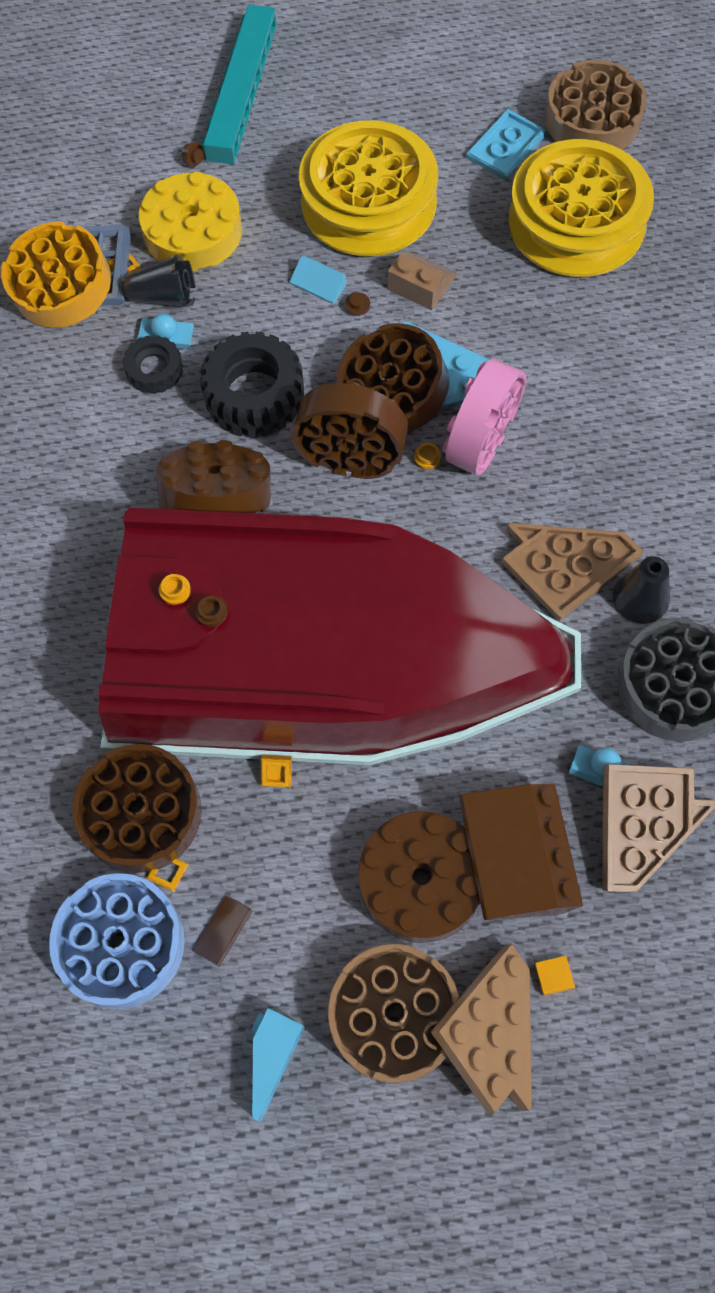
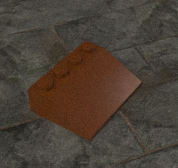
M525 784L466 793L459 796L484 921L560 915L583 906L555 784Z

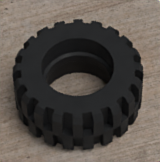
M248 331L241 332V335L236 337L233 334L226 338V342L222 343L220 341L216 344L214 352H208L205 362L201 366L200 384L205 405L215 423L219 422L222 429L228 431L232 428L233 434L242 436L243 432H247L249 437H257L259 432H264V436L272 434L273 428L277 427L279 431L285 428L286 420L292 422L295 419L296 410H298L300 402L304 397L302 366L299 363L297 353L291 350V346L283 340L279 342V337L272 334L265 336L264 332L258 331L255 334H249ZM252 372L264 373L276 380L270 389L257 395H242L229 388L238 377Z

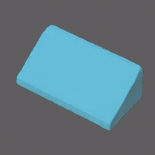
M302 255L292 275L290 284L333 304L346 287V276Z

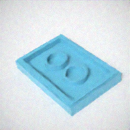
M507 109L466 153V158L506 180L547 135V130Z

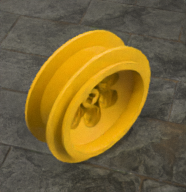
M355 121L327 131L310 145L300 164L299 184L302 192L301 208L304 220L311 232L320 241L343 253L356 256H380L404 249L417 241L427 231L435 216L438 166L433 152L425 141L412 131L397 124L384 121Z
M570 139L555 142L531 154L519 167L512 186V202L508 215L509 230L518 249L530 261L545 270L571 277H590L608 273L624 265L639 250L644 240L647 222L653 209V186L641 164L631 155L613 145L589 139Z

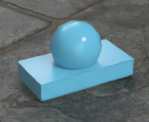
M162 313L153 319L142 318L137 339L148 335H160V337H166L169 341L174 342L177 348L189 349L194 327L193 323L176 322L171 315Z
M579 745L569 774L603 787L604 765L630 764L622 762L619 754L612 748L604 747L594 751Z

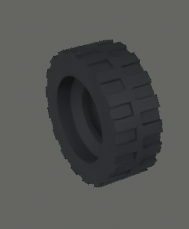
M148 335L144 338H139L136 342L131 343L124 353L123 367L128 381L136 390L139 389L143 393L156 394L158 392H166L167 389L173 388L176 382H179L180 376L183 373L180 351L176 344L169 341L166 337ZM158 355L164 358L166 367L160 373L148 375L142 372L141 363L146 357Z

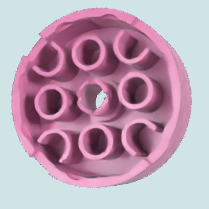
M495 358L481 363L476 378L471 377L465 387L464 394L467 395L457 416L454 415L448 424L447 431L450 432V436L446 439L442 449L446 453L447 462L476 475H481L487 469L496 454L494 451L497 445L500 446L505 438L503 433L508 422H513L527 379L524 371Z

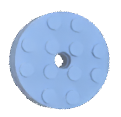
M130 874L99 876L86 882L71 897L68 896L54 918L49 940L50 956L54 970L66 987L79 998L108 1009L135 1007L146 1003L161 993L177 973L183 957L185 944L183 924L172 902L153 883ZM123 933L125 940L115 949L111 948L113 937Z

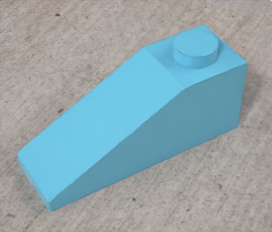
M267 1008L265 1015L259 1013L252 1027V1032L256 1033L253 1038L252 1118L259 1122L262 1121L305 1029L302 1024Z

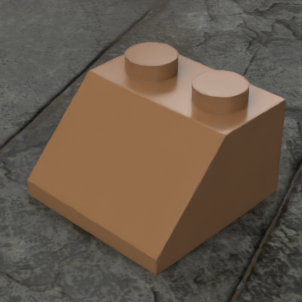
M401 253L388 270V290L429 310H433L457 273L415 253Z

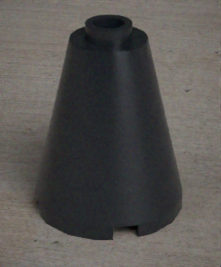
M184 253L175 254L126 275L121 283L122 293L132 302L182 307L193 306L195 297L190 298V288L196 287L189 260H183L186 256Z
M656 556L647 557L617 581L613 590V601L615 608L624 618L640 624L652 623L663 617L668 610L670 604L669 566L663 559Z

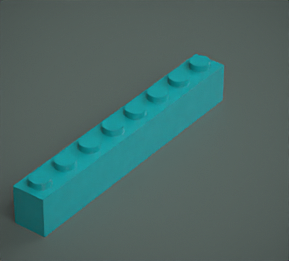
M248 4L246 13L242 14L241 29L236 32L235 48H231L230 63L225 66V79L219 85V98L214 101L213 116L208 119L207 135L202 138L201 149L205 152L206 161L235 164L277 27L276 9L274 7Z

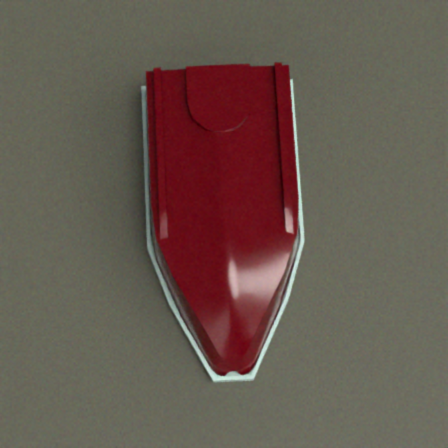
M129 507L125 511L123 521L125 530L121 555H118L105 642L106 657L102 684H99L98 714L103 726L100 746L102 751L109 752L125 745L146 744L162 748L173 755L261 760L262 754L292 756V761L372 765L460 742L575 694L581 689L580 632L530 608L452 551L397 525L323 516ZM170 574H178L185 577L191 587L188 599L178 605L166 603L162 600L159 593L160 583ZM216 596L225 602L228 613L226 619L220 625L208 627L201 624L197 619L196 607L204 597Z

